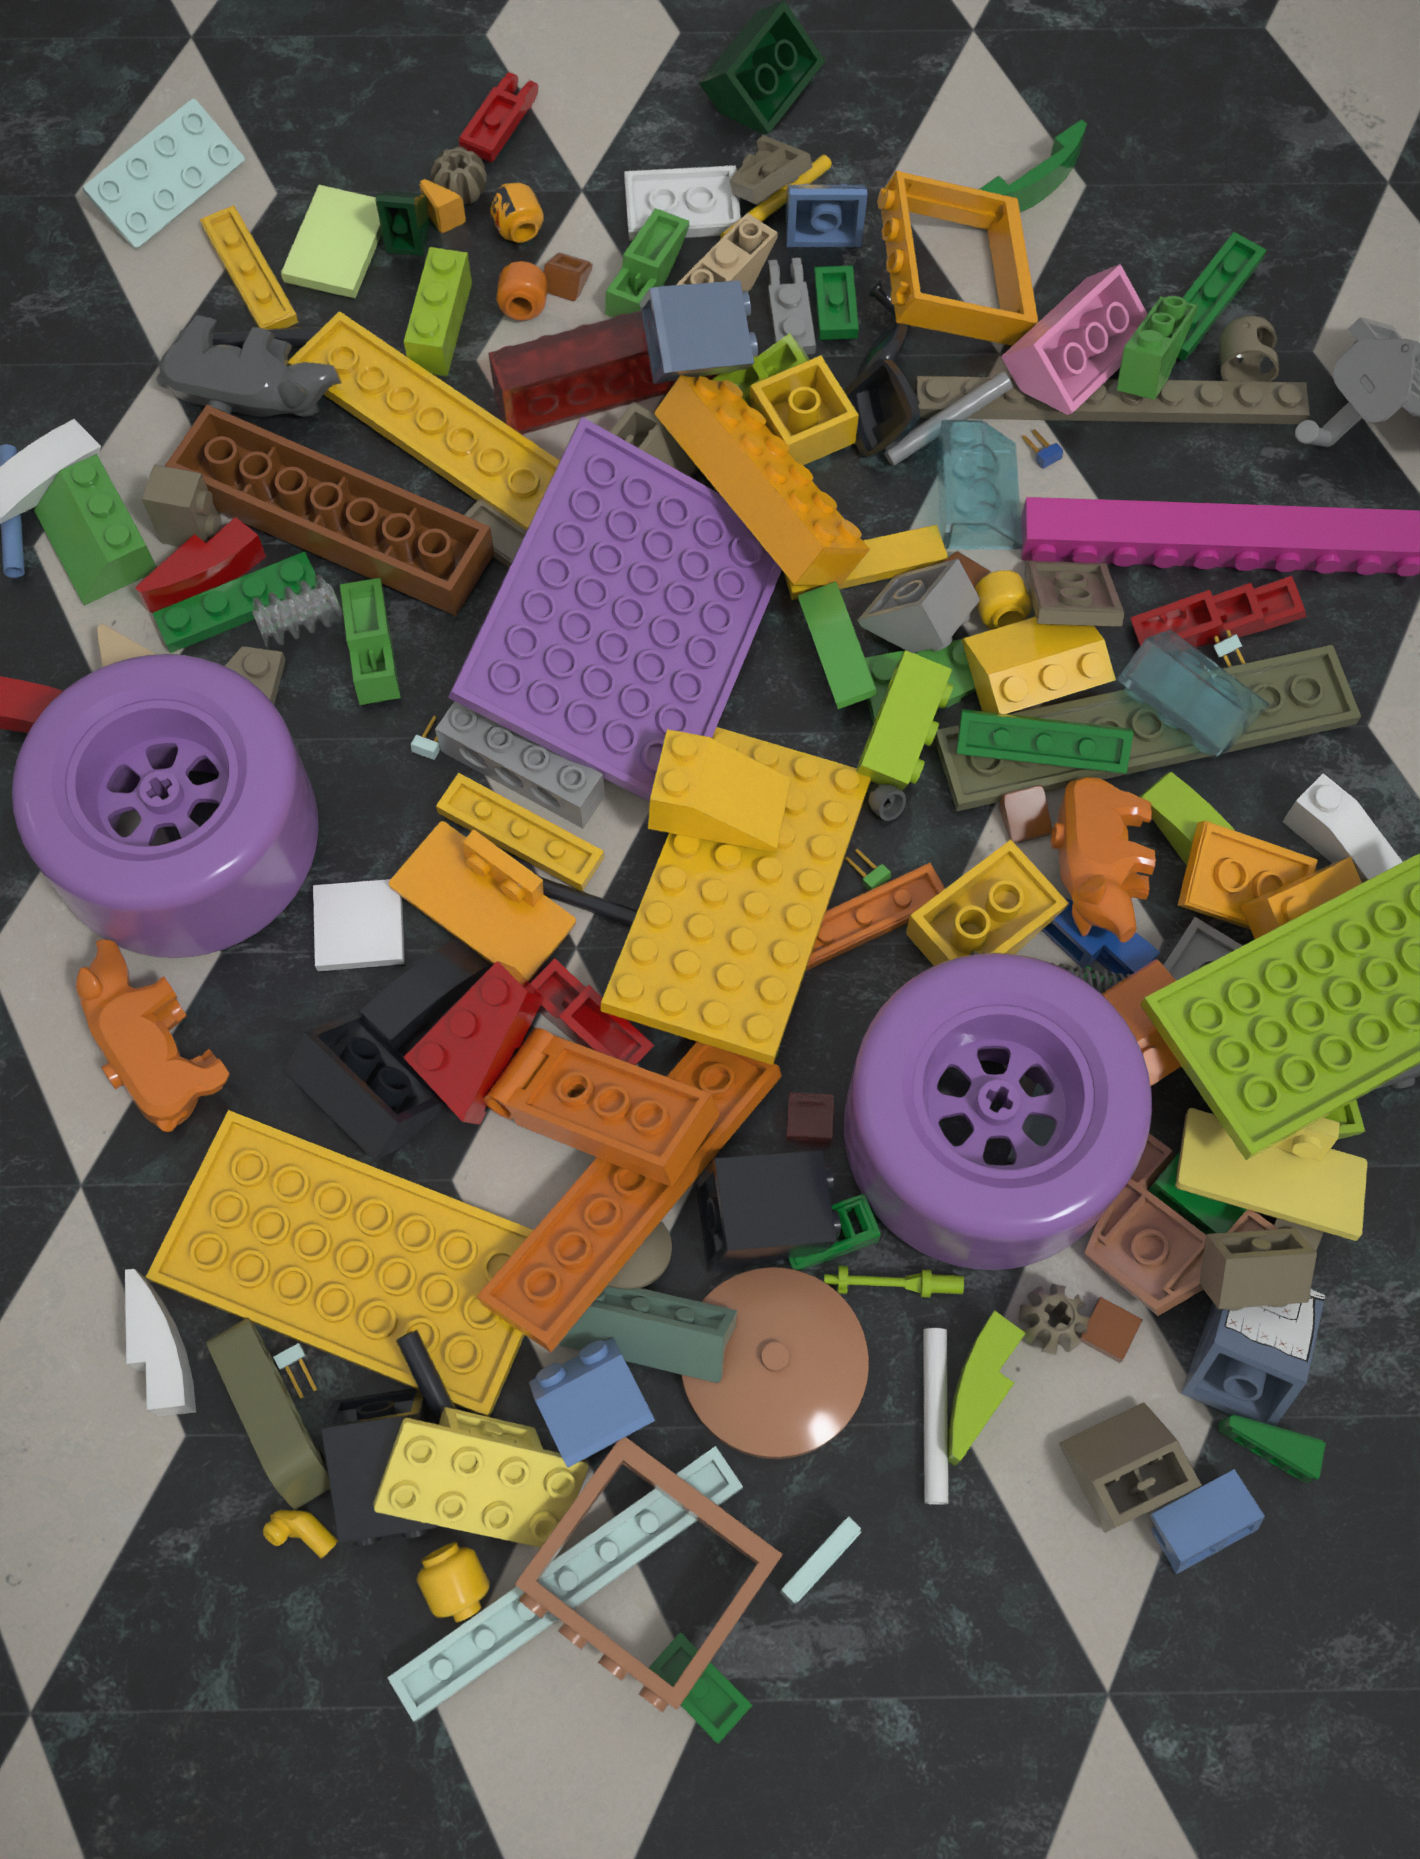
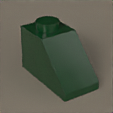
M386 191L377 194L375 202L386 253L424 256L430 224L426 194L410 191Z

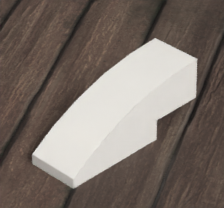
M75 419L34 441L0 467V524L37 506L60 470L95 454L99 457L101 446Z
M135 1269L125 1270L126 1364L138 1372L146 1371V1409L158 1417L196 1412L194 1383L187 1352L177 1326L163 1300L149 1281Z

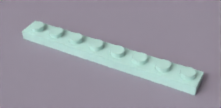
M716 1446L676 1474L717 1506L743 1489V1486ZM654 1489L553 1560L538 1583L573 1610L698 1520ZM515 1587L388 1677V1680L413 1722H416L559 1619L549 1611L541 1619L518 1601L524 1592L520 1588Z

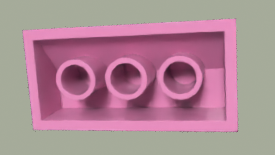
M1119 264L1087 277L1003 354L1001 358L1020 391L1069 415L1080 407L1121 367L1125 345L1148 314L1124 269Z

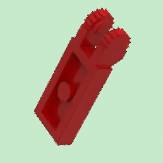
M507 72L497 88L493 87L459 137V146L493 163L526 112L535 102L539 91L538 83L531 80L527 81L516 96L514 94L518 87V75Z

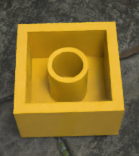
M821 355L750 385V407L764 416L766 427L773 435L781 438L789 446L790 450L788 453L797 463L806 465L855 443L859 415Z

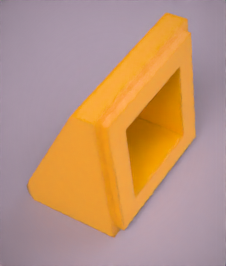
M426 179L420 181V191L426 194L430 219L438 231L444 233L465 222L463 199L460 195Z

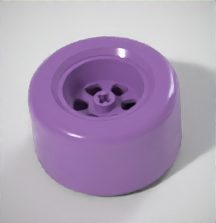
M155 654L125 659L97 669L66 688L46 707L29 730L16 760L12 781V804L17 829L25 849L76 917L91 931L103 939L116 942L123 949L152 957L187 958L211 954L234 946L261 931L285 910L300 890L311 868L318 839L317 803L311 782L289 729L275 705L257 686L236 671L219 663L188 655ZM190 771L207 772L218 775V778L202 785H194L188 779V774ZM201 802L219 804L213 815L201 827L190 819V814L196 804ZM131 810L136 811L142 818L141 823L131 835L120 837L116 833V829L122 813ZM172 826L178 828L181 839L163 845L152 846L155 833L159 828Z
M987 953L955 958L931 967L905 983L885 1002L869 1024L857 1053L844 1111V1140L849 1166L860 1192L865 1194L869 1206L875 1215L890 1231L919 1252L936 1260L970 1269L1001 1270L1031 1265L1064 1251L1083 1237L1095 1225L1129 1182L1141 1160L1150 1131L1152 1100L1149 1073L1139 1044L1120 1013L1099 991L1073 973L1052 963L1016 954ZM979 1061H990L1006 1065V1072L997 1075L986 1074ZM954 1067L958 1069L969 1080L970 1088L964 1097L943 1095L938 1091V1082L947 1068ZM1023 1075H1026L1035 1084H1040L1046 1095L1028 1096L1021 1087L1019 1080ZM994 1100H998L1003 1104L998 1113L989 1109ZM961 1115L970 1123L973 1133L964 1144L956 1147L951 1145L944 1136L939 1126V1121L943 1118ZM1029 1115L1047 1117L1055 1122L1056 1127L1053 1135L1045 1146L1036 1145L1024 1133L1022 1126ZM991 1138L1007 1139L1014 1152L1015 1163L1003 1166L986 1164L983 1160V1152L987 1140Z

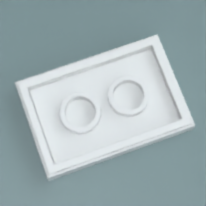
M736 166L624 171L629 241L634 240L655 208L689 220V229L685 238L721 236L725 230L741 219L739 197L732 193L729 181L736 172Z

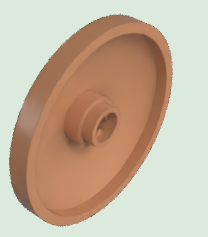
M770 1267L738 1274L724 1281L702 1301L703 1303L737 1310L736 1327L724 1350L723 1377L719 1383L682 1375L684 1390L689 1404L702 1425L728 1447L740 1453L764 1459H786L805 1455L824 1446L835 1438L856 1412L864 1395L869 1370V1356L864 1332L854 1311L840 1294L828 1284L807 1273L787 1268Z

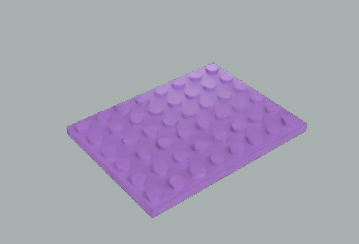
M581 417L448 698L571 762L595 769L603 774L604 779L650 802L667 729L712 738L782 569L719 493Z

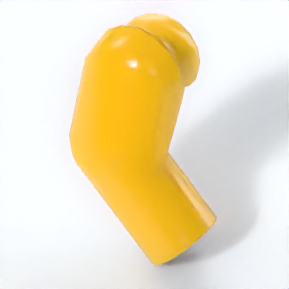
M280 1509L270 1516L271 1521L266 1523L263 1528V1535L271 1544L279 1546L288 1537L300 1538L320 1559L338 1542L313 1514L307 1511Z

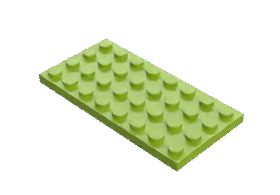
M1420 853L1146 996L1141 1002L1140 1006L1246 1161L1420 1064Z

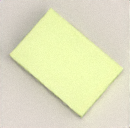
M318 185L282 269L283 282L356 298L382 235L375 202L376 198Z

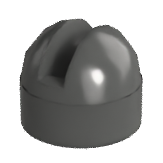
M880 784L874 792L872 791L869 794L868 802L870 809L877 816L885 821H891L897 818L904 810L906 795L893 785ZM887 800L889 803L884 807L883 805Z

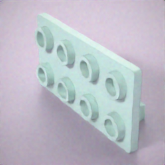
M191 99L87 182L83 187V192L132 248L139 249L239 167L245 158L196 99Z

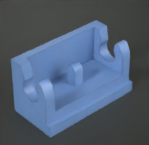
M1234 1469L1152 1513L1150 1518L1155 1525L1151 1528V1531L1169 1560L1175 1574H1178L1257 1531L1265 1516Z

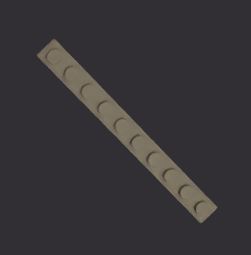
M917 376L915 389L920 401L918 404L920 418L933 417L992 377ZM1010 378L1013 385L1012 389L966 419L1300 424L1308 420L1310 412L1306 382L1167 380L1156 399L1153 400L1117 391L1119 379H1107L1072 414L1066 415L1020 391L1014 379Z

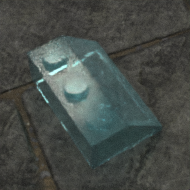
M942 420L937 442L940 534L945 549L1021 550L1022 533L1016 443L983 420Z
M1171 629L1146 638L1117 678L1119 682L1126 686L1124 691L1129 697L1142 704L1147 702L1159 711L1157 716L1163 723L1173 729L1180 727L1193 737L1191 742L1197 749L1208 755L1214 753L1217 757L1228 751L1269 706L1268 702Z

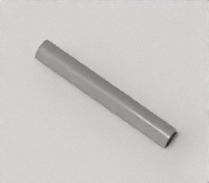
M1001 371L910 431L899 444L884 453L885 457L892 466H895L1012 389L1013 385L1010 378L1004 371Z

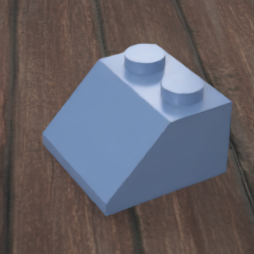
M847 184L787 185V247H862L867 188L864 185Z
M613 1337L605 1342L599 1340L588 1344L580 1351L578 1356L563 1364L554 1363L545 1367L537 1374L535 1379L529 1382L534 1399L567 1468L655 1421Z

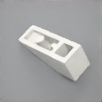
M1324 773L1295 801L1282 821L1332 864L1351 856L1362 883L1402 863V860L1358 801Z

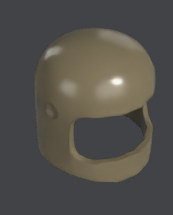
M1255 315L1238 317L1231 321L1222 331L1219 355L1220 373L1224 381L1271 382L1278 376L1279 359L1273 350L1276 346L1277 336L1274 327L1265 318ZM1267 356L1274 363V366L1268 373L1262 374L1260 363ZM1239 357L1244 358L1241 363H1239Z

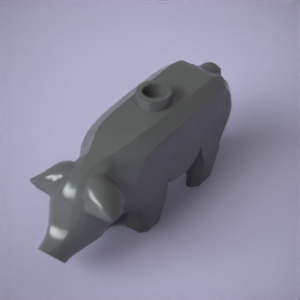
M199 315L195 316L184 331L180 330L178 342L163 355L159 365L160 373L157 375V382L161 387L170 389L178 398L186 402L203 406L209 405L228 414H231L232 411L257 417L287 413L308 417L319 413L317 402L322 395L333 385L342 383L337 370L332 365L302 362L288 366L287 357L292 348L291 344L274 339V334L266 329L253 327L242 349L231 345L213 346L214 333L212 330L215 328L217 321Z

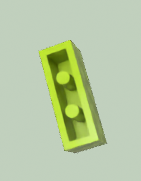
M429 247L404 338V346L407 357L431 374L448 376L472 285L467 252Z
M907 650L904 651L897 661L857 765V773L870 777L871 781L876 784H890L901 791L908 786L909 782L912 784L917 783L925 761L918 759L923 745H931L939 727V723L933 721L938 706L945 708L954 685L947 683L952 671L951 668Z

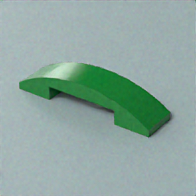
M1081 119L1056 136L1050 157L1008 185L1000 176H997L979 188V190L1017 198L1020 213L1035 206L1053 193L1072 171L1081 151L1087 123Z

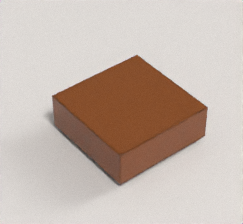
M1100 1297L1089 1316L1087 1333H1082L1079 1337L1080 1342L1121 1363L1143 1319Z

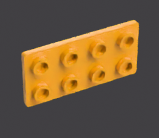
M441 821L389 881V886L394 892L494 965L497 961L513 966L528 982L576 925V918L544 895L543 879L473 829L465 837L444 821Z

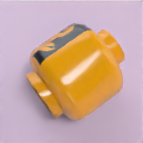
M508 183L501 186L491 197L489 203L490 215L498 232L504 239L526 242L536 236L544 221L543 210L535 193L528 185Z

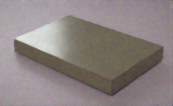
M1050 561L1026 562L1024 576L1038 624L1122 627L1124 611L1107 564Z

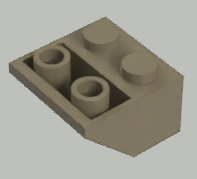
M634 402L610 431V433L691 478L699 469L656 415Z
M1145 1402L1059 1443L1104 1533L1202 1486L1179 1441Z

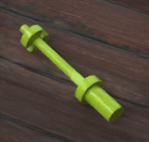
M838 1266V1275L824 1274V1283L837 1284V1292L839 1294H847V1285L905 1287V1289L920 1293L921 1297L929 1298L931 1293L963 1294L964 1292L963 1275L932 1274L931 1269H921V1273L908 1275L905 1278L848 1275V1266Z

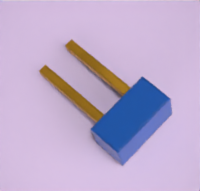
M1035 429L1032 433L1046 447L1045 449L1040 451L1026 435L1022 436V439L1037 453L1036 462L1043 469L1062 459L1063 449L1057 443L1050 445Z

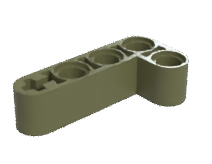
M248 1317L206 1341L210 1354L256 1454L275 1489L294 1510L330 1490L326 1458L311 1439L255 1324Z

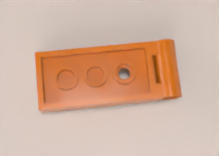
M542 1028L533 1029L484 1097L486 1105L492 1111L503 1118L514 1119L518 1126L672 1188L720 1115L711 1093L557 1037Z

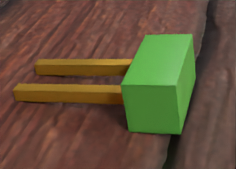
M858 848L855 850V853L873 869L870 874H865L848 856L845 858L863 877V886L868 891L885 884L891 879V872L883 864L877 867Z

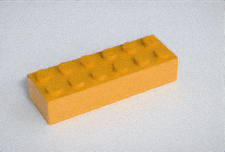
M680 375L654 412L656 417L794 585H828L833 582H837V585H842L870 550L860 538L862 536L860 530L841 516L836 510L837 503L825 492L820 491L812 481V473L793 459L788 453L790 450L789 446L781 438L773 435L766 427L764 416L745 402L742 398L743 392L736 384L729 380L716 381L709 380L703 376L695 378Z

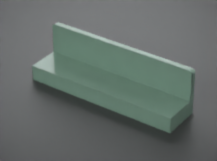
M606 1286L558 1345L582 1350L592 1342L599 1340L605 1342L613 1337L627 1362L719 1383L723 1377L724 1350L736 1327L737 1310L642 1288L618 1289Z

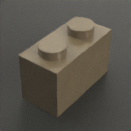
M160 465L153 466L142 501L161 543L180 547L194 534L207 543L220 531L221 516L216 511L212 493L208 491L202 473Z
M1296 1228L1206 1234L1199 1284L1218 1309L1237 1311L1244 1307H1285L1288 1304L1309 1303L1317 1252Z

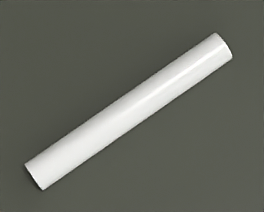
M927 1328L923 1330L924 1503L943 1505L948 1504L947 1330Z

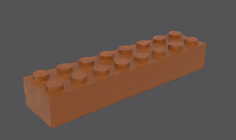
M209 405L205 406L165 465V467L202 473L208 491L212 493L216 511L232 518L237 517L245 524L370 579L381 578L382 584L455 616L459 613L494 555L490 526Z

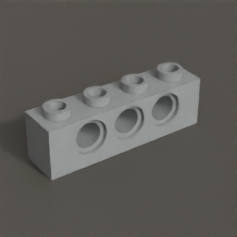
M455 701L435 728L441 752L582 829L605 797L602 773L571 762Z

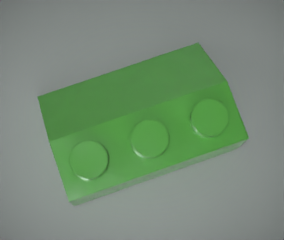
M95 454L58 472L34 511L83 605L147 577L157 568L98 455Z

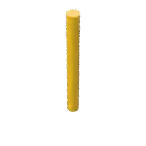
M826 155L820 156L812 163V168L800 175L795 182L786 184L774 192L769 199L761 202L748 214L761 222L786 203L787 185L811 184L832 167L829 157ZM738 220V221H737L736 223H734L731 227H729L727 230H725V231L721 234V239H722L740 220Z

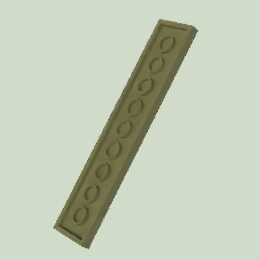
M1333 645L1010 714L1131 728L1134 733L1127 774L1357 724L1361 718ZM959 725L938 729L934 737L956 811L998 803L1006 793L1042 785L1044 792L1066 788L1070 781L1082 777H1093L1103 780L1126 775V773L956 754Z

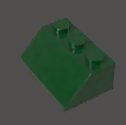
M783 0L757 11L699 84L721 114L763 135H767L822 67L825 59Z

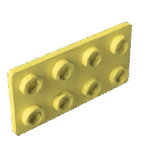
M1190 1108L1185 1115L1176 1187L1187 1192L1356 1241L1362 1235L1367 1160L1331 1149L1339 1138L1340 1122L1322 1118L1246 1161L1214 1114Z
M444 1407L438 1425L405 1418L402 1421L373 1505L374 1510L378 1513L541 1548L578 1497L589 1466L587 1461L583 1459L567 1468L560 1453L542 1448L537 1432L533 1427Z

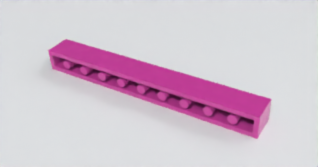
M1026 497L1020 518L1021 560L1110 563L1121 567L1134 564L1155 565L1160 568L1173 566H1195L1199 569L1226 567L1236 568L1241 571L1253 569H1276L1280 572L1312 570L1323 574L1336 571L1357 572L1362 575L1398 573L1401 576H1414L1420 574V510Z

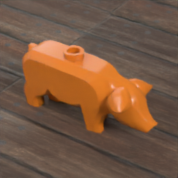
M1082 777L1072 780L1066 785L1057 814V823L1054 824L1052 829L1051 848L1059 850L1060 877L1072 897V916L1081 935H1088L1092 926H1096L1112 932L1121 943H1125L1134 936L1137 929L1131 898L1147 900L1149 895V877L1139 875L1137 872L1152 875L1156 863L1155 850L1128 841L1127 826L1141 827L1143 821L1150 823L1152 816L1151 802L1130 792L1121 791L1105 780L1093 777Z
M106 939L96 941L98 950L96 957L89 967L79 969L76 977V992L79 996L90 1032L99 1050L108 1062L101 1066V1069L115 1090L122 1085L124 1086L137 1108L147 1120L158 1126L161 1131L171 1132L177 1125H180L189 1118L199 1096L211 1095L223 1088L222 1085L227 1082L230 1074L219 1058L217 1059L210 1049L204 1052L202 1056L199 1055L192 1060L180 1057L174 1038L169 1031L187 1015L176 999L177 995L166 978L163 976L152 985L140 988L131 987L129 969L116 942Z

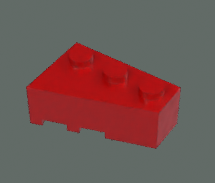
M497 961L404 1056V1059L462 1122L481 1125L487 1113L484 1111L487 1106L484 1097L507 1067L515 1049H519L544 998L515 967Z

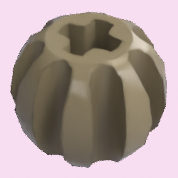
M456 147L450 150L445 149L438 155V159L432 164L430 179L433 183L460 195L463 199V205H471L485 191L487 174L482 160L476 153L467 151L464 147Z
M1051 1284L1050 1295L1041 1286H1038L1027 1294V1298L1032 1306L1020 1305L1018 1320L1028 1323L1031 1327L1024 1330L1026 1333L1024 1337L1029 1344L1034 1339H1039L1043 1343L1041 1352L1056 1355L1058 1343L1066 1352H1070L1080 1345V1339L1076 1333H1087L1089 1317L1079 1315L1077 1310L1082 1309L1086 1305L1078 1294L1074 1299L1067 1298L1065 1295L1066 1286ZM1052 1311L1059 1315L1058 1325L1055 1328L1047 1323L1050 1317L1049 1314Z

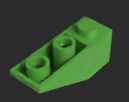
M1161 296L1124 347L1117 391L1153 400L1156 399L1169 378L1197 312L1198 305L1188 303L1185 299L1177 296Z

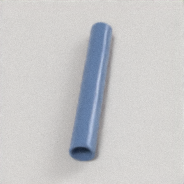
M7 444L0 445V467L17 454L16 447ZM21 514L1 523L3 573L10 578H18L25 573Z

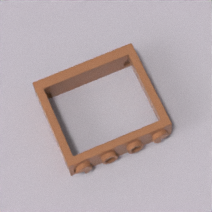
M624 1437L618 1440L514 1585L524 1592L518 1600L541 1619L547 1611L551 1612L563 1622V1625L558 1630L560 1634L581 1650L587 1642L603 1653V1656L598 1661L600 1665L621 1681L627 1673L636 1678L644 1685L638 1694L663 1713L668 1704L675 1710H678L783 1554L628 1438ZM622 1464L757 1565L674 1687L538 1583Z

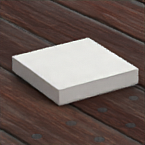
M391 879L313 885L314 948L317 971L405 964L402 897L390 888L389 881Z

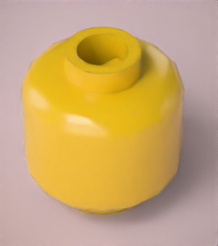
M1010 570L994 571L984 576L975 586L980 600L976 608L981 621L987 628L993 630L1028 618L1032 609L1031 598L1024 580L1018 573Z
M453 1542L433 1551L421 1560L424 1567L417 1575V1583L434 1616L439 1618L453 1616L455 1622H460L482 1609L479 1600L486 1595L490 1584L473 1549L469 1547L459 1548L457 1542Z

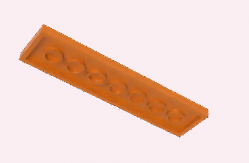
M696 1042L667 1077L711 1093L720 1115L673 1188L597 1157L477 1295L481 1305L551 1353L782 1077L778 1065L767 1064Z

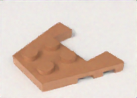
M1149 1133L1138 1167L1127 1185L1099 1218L1084 1254L1091 1263L1159 1316L1203 1290L1199 1282L1206 1235L1146 1190L1175 1158L1173 1150ZM1247 1209L1227 1233L1274 1230L1278 1228L1255 1211Z

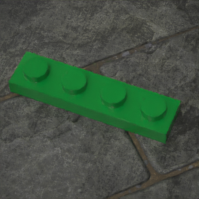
M1235 232L1232 233L1183 297L1186 302L1198 305V308L1177 358L1184 362L1187 360L1262 262L1266 249Z
M304 551L152 614L171 654L323 591Z
M962 709L956 754L1127 774L1134 731L1131 728Z

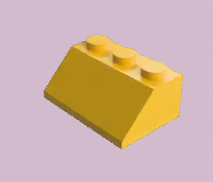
M1036 617L961 639L980 706L984 712L1008 714L1116 680L1105 640L1095 626L1038 624Z

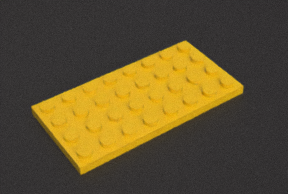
M716 727L712 739L791 778L777 851L773 853L669 833L601 1001V1011L773 1065L871 778L857 773V768Z
M228 1110L146 1278L151 1282L242 1319L249 1317L257 1325L419 1390L396 1343L398 1338L417 1329L454 1405L478 1415L490 1417L525 1335L481 1305L477 1295L533 1232V1229Z

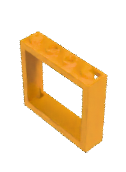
M896 170L884 189L881 188L878 195V208L881 210L883 222L882 239L885 241L887 251L886 269L890 273L892 287L891 302L895 308L896 323L1013 346L1038 323L1018 199ZM909 212L987 229L1000 309L921 293Z

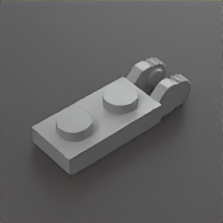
M801 258L791 259L790 275L793 283L781 285L779 279L780 267L777 260H768V299L774 341L776 343L788 333H791L800 343L806 354H815L814 329L807 283L803 282Z

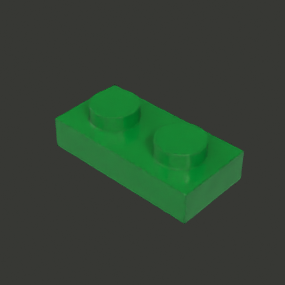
M853 266L815 267L814 285L819 340L858 339L859 327Z
M680 1632L648 1668L674 1687L699 1650ZM710 1662L680 1706L719 1744L751 1708L752 1704Z

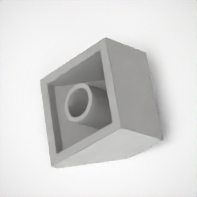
M954 559L895 575L860 616L858 622L862 628L911 653L928 649L931 652H936L952 642L953 634L970 619L971 611L980 600L959 559Z

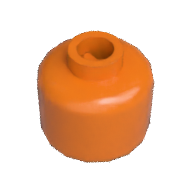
M524 261L513 262L504 267L499 274L496 300L499 309L506 316L513 320L527 321L541 314L546 304L548 285L542 270L538 266Z

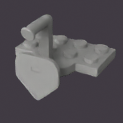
M1362 317L1357 319L1348 328L1357 340L1340 357L1333 371L1336 386L1349 402L1322 428H1319L1318 424L1311 420L1301 422L1295 430L1296 439L1303 444L1330 447L1361 418L1371 423H1381L1388 420L1401 407L1413 417L1418 416L1420 418V343L1410 339H1403L1391 325Z

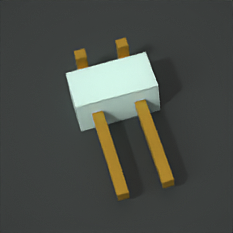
M1227 630L1226 633L1229 638L1221 642L1218 636L1214 637L1217 643L1213 645L1219 658L1224 657L1228 667L1232 665L1226 654L1234 650L1241 663L1245 664L1238 649L1242 647V644L1237 634L1232 636L1230 630Z

